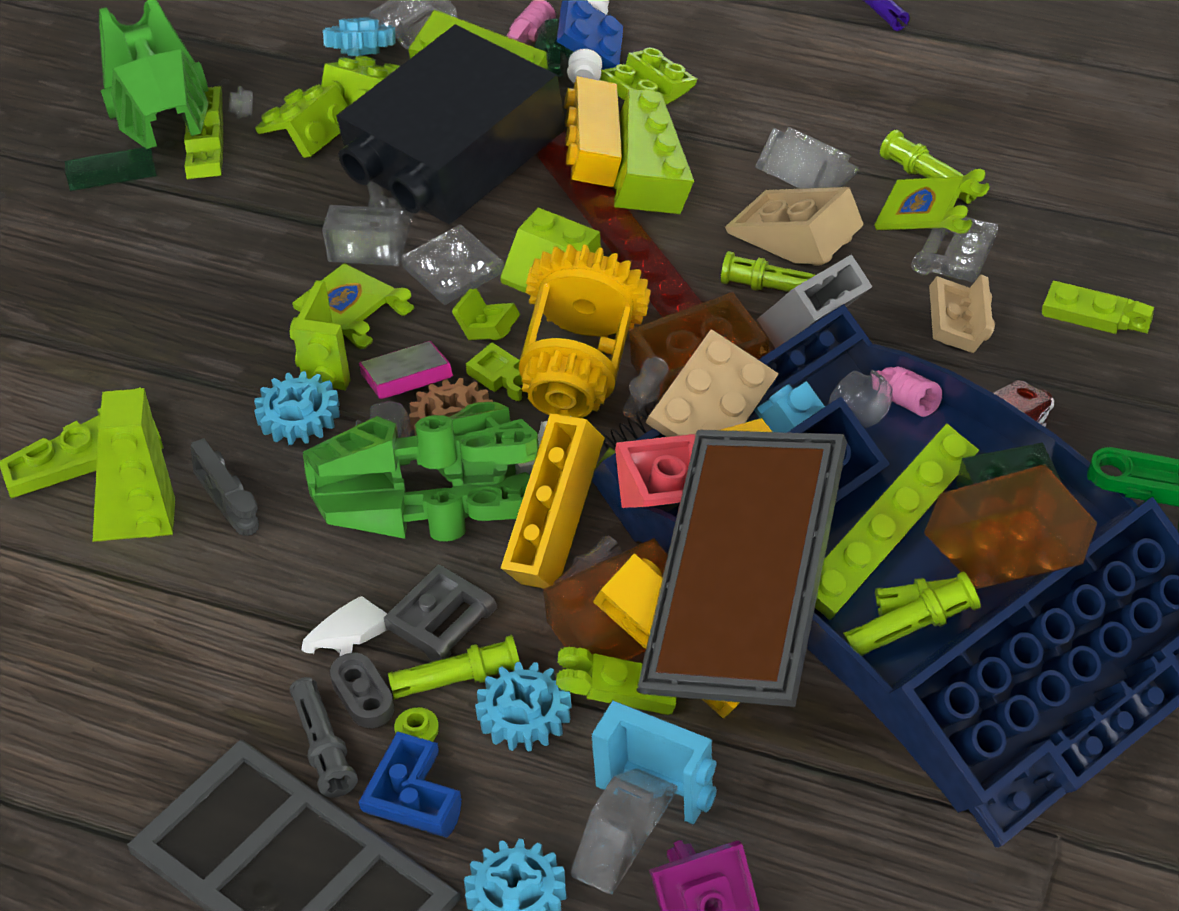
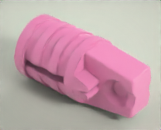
M533 0L520 16L515 19L507 37L527 45L537 41L555 21L556 12L554 8L545 0Z
M897 366L894 368L888 367L873 373L874 388L888 396L893 403L921 417H927L935 412L941 403L942 389L940 385L911 370Z

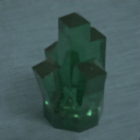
M549 19L538 28V38L534 48L547 53L548 71L557 74V77H563V53L569 59L573 51L557 42L560 19Z

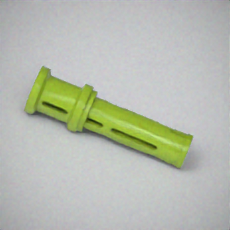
M899 130L891 131L881 145L880 156L885 160L892 159L899 163L908 174L918 173L925 178L965 176L930 155L925 145H916L904 138V134ZM961 191L958 198L970 204L977 197Z
M728 251L722 266L721 283L728 284L731 281L750 285L751 289L756 291L766 287L790 292L793 288L815 275L769 265L768 261L760 257L757 260L737 257L735 252Z
M963 571L957 574L956 580L935 590L928 587L922 590V593L919 594V599L860 627L844 632L843 636L846 643L859 655L863 656L930 624L940 627L946 624L947 618L968 608L973 610L981 608V603L972 582Z
M510 635L506 636L504 642L481 648L477 644L471 645L465 654L404 670L388 672L394 700L418 692L470 679L482 683L485 682L487 676L499 674L498 668L504 667L507 671H515V663L520 661L513 636Z

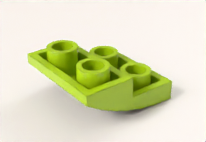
M645 48L643 51L628 53L626 65L620 64L614 68L601 70L600 81L616 83L617 94L624 101L629 89H649L662 93L667 105L694 87L697 78L686 72L682 65L668 60L661 51L654 48Z

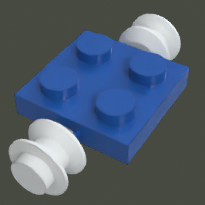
M562 0L557 42L573 51L569 58L567 74L574 84L576 76L600 80L601 69L614 68L620 65L623 25L613 16L607 15L609 0Z

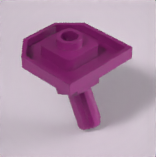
M682 840L673 842L674 846L671 849L667 850L666 856L670 863L649 869L660 911H760L743 844L739 840L697 854L691 844H684Z

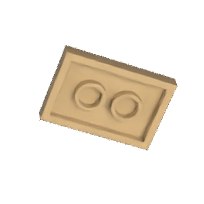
M711 329L651 412L646 424L664 436L672 437L695 434L696 436L697 430H721L746 423L779 373Z

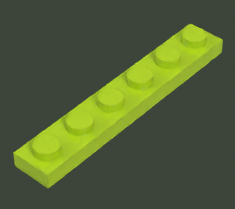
M946 424L824 559L815 608L831 620L975 457L979 449L949 424Z

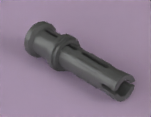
M310 677L300 678L292 683L289 690L310 744L307 757L310 765L317 769L319 791L323 796L329 798L343 796L352 791L357 785L358 777L356 771L349 767L347 763V747L345 742L336 737L333 732L316 681H312Z

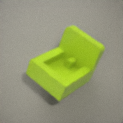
M469 289L452 310L454 317L468 340H499L510 332L511 326L521 315L514 303L486 305L477 289Z

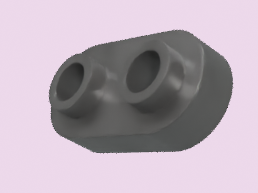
M347 653L337 658L330 668L332 685L354 722L365 728H376L387 723L394 713L392 694L371 660L360 653Z

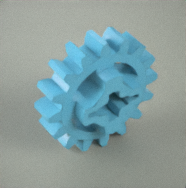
M371 17L340 19L339 26L323 29L324 46L334 47V49L340 48L341 53L348 54V56L379 54L380 47H387V45H394L396 43L395 27L391 25L385 26V24L379 25L378 19H371Z
M302 371L299 378H293L290 373H286V380L280 382L278 379L273 378L271 380L272 388L262 387L260 389L262 397L255 398L254 400L257 424L261 426L264 435L272 433L274 442H278L283 437H286L288 445H293L296 438H302L305 444L309 443L310 435L314 434L322 438L324 436L322 428L333 429L335 427L333 418L340 417V403L337 390H333L330 380L322 383L320 374H316L309 379L307 378L306 371Z
M516 662L515 671L508 672L504 667L498 668L500 678L495 679L489 676L485 678L486 689H478L477 691L478 703L475 704L477 720L481 724L482 733H491L492 742L495 745L505 739L508 741V748L511 751L516 748L518 743H524L526 750L532 751L534 741L539 740L541 744L547 746L549 745L548 735L550 733L556 736L563 734L562 723L570 722L571 696L570 692H565V690H561L556 685L554 669L549 668L544 673H540L538 663L534 662L529 670H523L522 664Z
M518 839L515 848H508L504 840L499 841V852L494 854L491 850L485 848L482 850L484 862L472 861L470 863L472 876L464 878L468 910L561 911L560 901L566 900L567 897L564 868L557 867L556 855L553 852L543 856L542 844L537 842L529 850L525 849L523 839Z

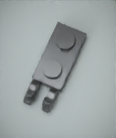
M205 438L192 442L193 473L225 519L229 521L239 535L249 536L259 530V520L255 514L258 510V504L254 500L252 493L244 491L241 481L236 475L231 476L229 474L222 454L218 450L213 451Z

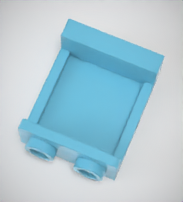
M616 701L611 702L592 733L596 787L612 793L623 774H629L683 796L684 819L686 822L694 824L701 811H709L716 796L717 788L712 785V777L716 768V761L712 759V739Z

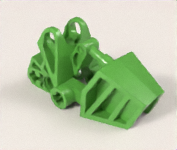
M146 0L143 6L144 13L142 18L133 25H124L118 22L115 16L108 11L107 7L99 9V32L104 89L101 90V94L110 120L117 118L119 130L146 149L157 146L150 123L157 120L155 113L176 108L177 114H182L189 133L193 136L202 132L209 105L204 93L209 91L202 66L200 62L195 63L157 0Z
M478 402L467 405L460 412L450 417L432 415L420 419L415 424L417 436L398 438L396 423L376 416L303 451L309 494L327 524L405 539L407 522L428 519L431 538L437 541H452L461 538L465 534V518L468 516L478 521L517 518L530 475L527 472L516 475L515 464L535 460L539 443L537 432L523 419L510 422L509 407L498 402ZM417 459V465H422L429 469H437L449 482H452L453 487L406 492L400 466L408 465L410 461Z

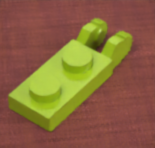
M575 646L564 647L558 651L559 666L567 668L559 671L556 676V685L561 690L585 695L587 699L606 703L616 701L631 708L665 715L673 713L676 707V697L645 695L637 691L643 663L595 653L592 655L588 649L575 648Z

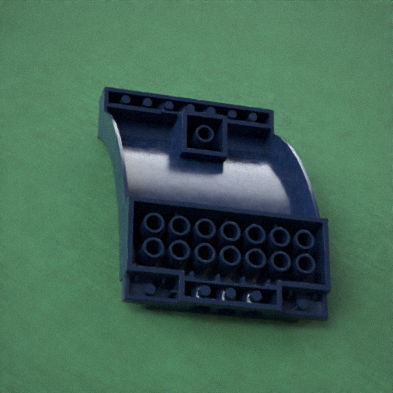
M844 304L759 359V361L779 374L757 407L769 400L773 394L786 385L790 384L795 389L807 381L825 407L787 433L844 434L847 441L825 558L946 424H949L979 449L975 457L831 620L826 618L816 608L814 609L807 649L849 687L901 742L958 813L969 809L995 848L1007 843L1065 794L1079 789L1179 707V532L1153 497L1137 505L1131 498L1125 497L1123 493L1107 491L1097 487L1087 478L1090 462L1056 434L1003 398L951 370L907 352L873 344ZM897 366L911 370L940 385L942 389L941 403L935 412L927 417H921L893 403L888 396L874 388L873 373L888 367L894 368ZM753 411V413L746 422L760 418L755 413V411ZM653 428L636 440L663 438L666 436ZM616 453L602 461L594 469L592 481L635 542L640 541L669 553L680 503L622 508ZM964 571L972 582L981 603V608L977 610L968 608L947 618L946 624L940 627L938 625L933 626V624L922 627L863 656L859 655L846 643L843 636L844 632L860 627L880 617L878 614L880 606H876L875 599L876 588L883 589L914 584L915 579L924 578L926 582L956 578L958 573Z

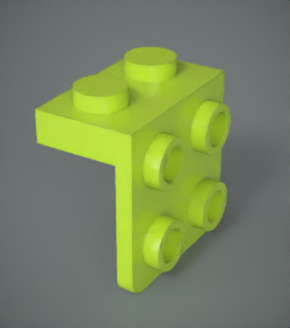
M356 56L355 60L340 57L338 62L325 63L321 87L336 85L349 106L400 66L395 64H384V67L376 65L375 59L367 56Z
M319 84L305 92L302 89H297L284 98L286 103L280 108L274 107L261 116L263 121L255 127L258 134L286 129L303 158L311 157L340 134L336 115L347 108L348 104L336 85L322 88Z
M316 280L311 291L306 292L304 296L303 307L298 317H294L290 325V338L294 340L296 347L295 364L296 367L300 368V373L306 371L307 378L311 379L316 374H320L322 383L330 380L333 389L346 390L351 379L341 324H334L332 322L325 281Z

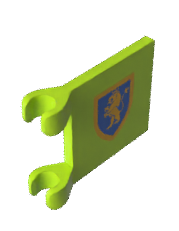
M974 169L965 176L897 180L874 224L876 230L946 228L956 233L968 232L971 228L972 220H962L966 217L968 208L964 205L955 207L954 205L961 191L976 197H982L988 192L990 188L988 183H978L984 180L986 176L983 169Z
M345 263L321 280L326 283L332 322L334 324H341L343 335L359 349H364L373 342L372 337L366 335L370 330L369 324L363 320L386 302L401 316L407 315L414 309V305L407 301L412 296L410 290L404 287L395 289ZM306 293L292 303L294 309L301 311Z

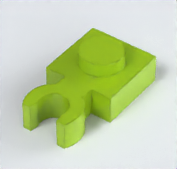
M492 342L466 363L467 374L493 392H496L503 386L507 389V394L511 399L515 401L522 400V389L519 387V385H523V382H521L522 377L519 373L520 360Z

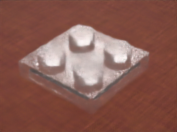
M461 224L401 256L403 268L444 305L465 295L469 289H475L499 276L504 269L503 261Z

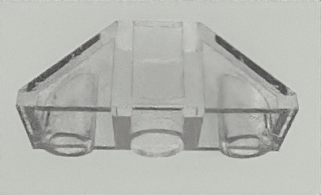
M638 768L613 776L591 810L571 869V877L612 895L677 792V785Z

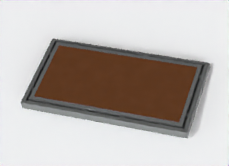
M697 430L637 691L639 693L795 707L847 441L844 434Z

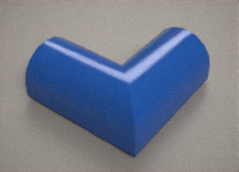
M398 731L359 800L360 809L364 813L442 837H448L454 830L462 803L459 790L425 781L438 756V743Z

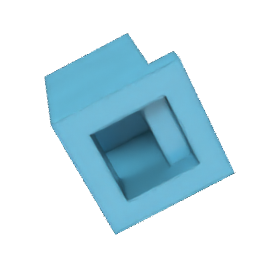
M806 381L795 389L790 384L786 385L754 411L773 432L787 433L825 406Z

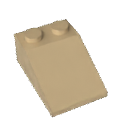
M850 187L765 190L725 228L728 234L790 262L820 266L829 262L833 257L832 255L840 247L849 243L852 240V236L864 224Z

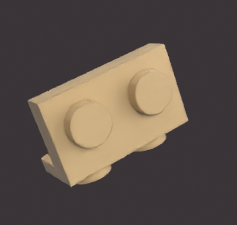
M980 275L969 288L936 276L929 286L933 339L945 345H951L974 353L983 341H987L991 337L995 327V321L992 319V294L989 290V279L987 276Z

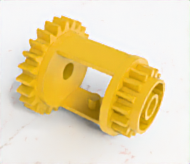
M568 244L566 252L558 247L553 248L552 254L545 251L542 252L541 258H535L532 267H530L526 281V294L530 295L529 303L535 304L519 362V373L522 377L521 382H523L522 391L528 393V400L535 408L547 415L551 413L583 418L589 415L592 410L597 412L600 404H604L605 399L614 390L628 330L632 331L634 324L641 325L643 316L647 315L651 290L647 289L648 280L640 279L642 272L640 269L629 270L631 261L619 263L617 261V253L607 257L604 256L603 248L599 247L593 253L590 252L587 245L583 244L581 251H576L571 244ZM542 314L547 317L548 322H553L561 329L586 336H601L598 348L595 349L582 342L563 338H549L536 341ZM616 333L615 339L607 338L608 335ZM603 353L611 354L610 360Z

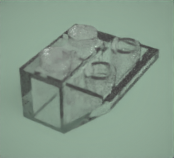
M788 127L786 133L775 128L772 129L755 166L800 189L843 187L857 174L860 168L848 162L851 155L791 127Z
M330 205L322 228L328 262L399 266L413 219L412 213L398 208Z

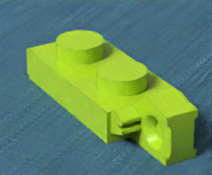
M1054 280L1042 308V315L1044 317L1117 334L1118 329H1131L1148 333L1154 313V307L1132 299Z

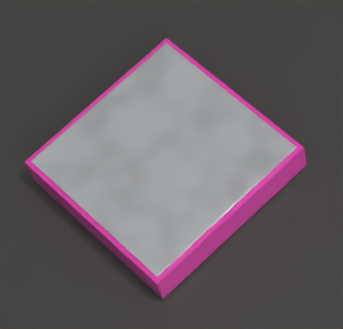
M431 340L359 362L362 376L379 399L388 398L453 376L450 363Z

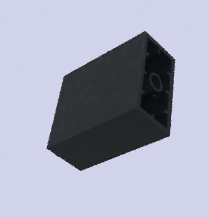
M456 24L336 115L344 147L338 153V157L343 169L351 179L360 185H367L372 181L390 191L396 202L406 211L415 214L422 209L448 225L453 223L566 130L557 74Z

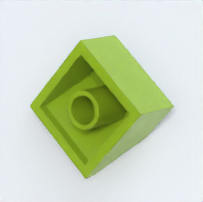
M538 207L517 230L500 277L501 283L526 293V281L530 267H532L535 258H541L542 252L545 251L552 254L554 247H558L566 252L568 244H571L576 251H581L584 244L588 246L590 252L595 253L599 247L601 248L600 231Z

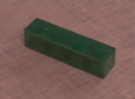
M141 147L64 161L65 174L70 191L157 176L152 148L146 149Z

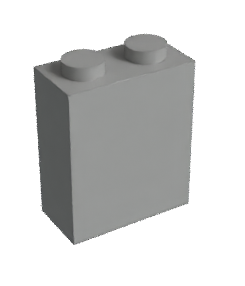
M851 254L793 288L757 318V321L776 349L844 304L848 307L873 286Z

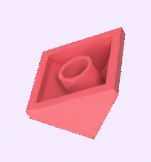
M695 434L616 443L615 452L622 508L680 503Z

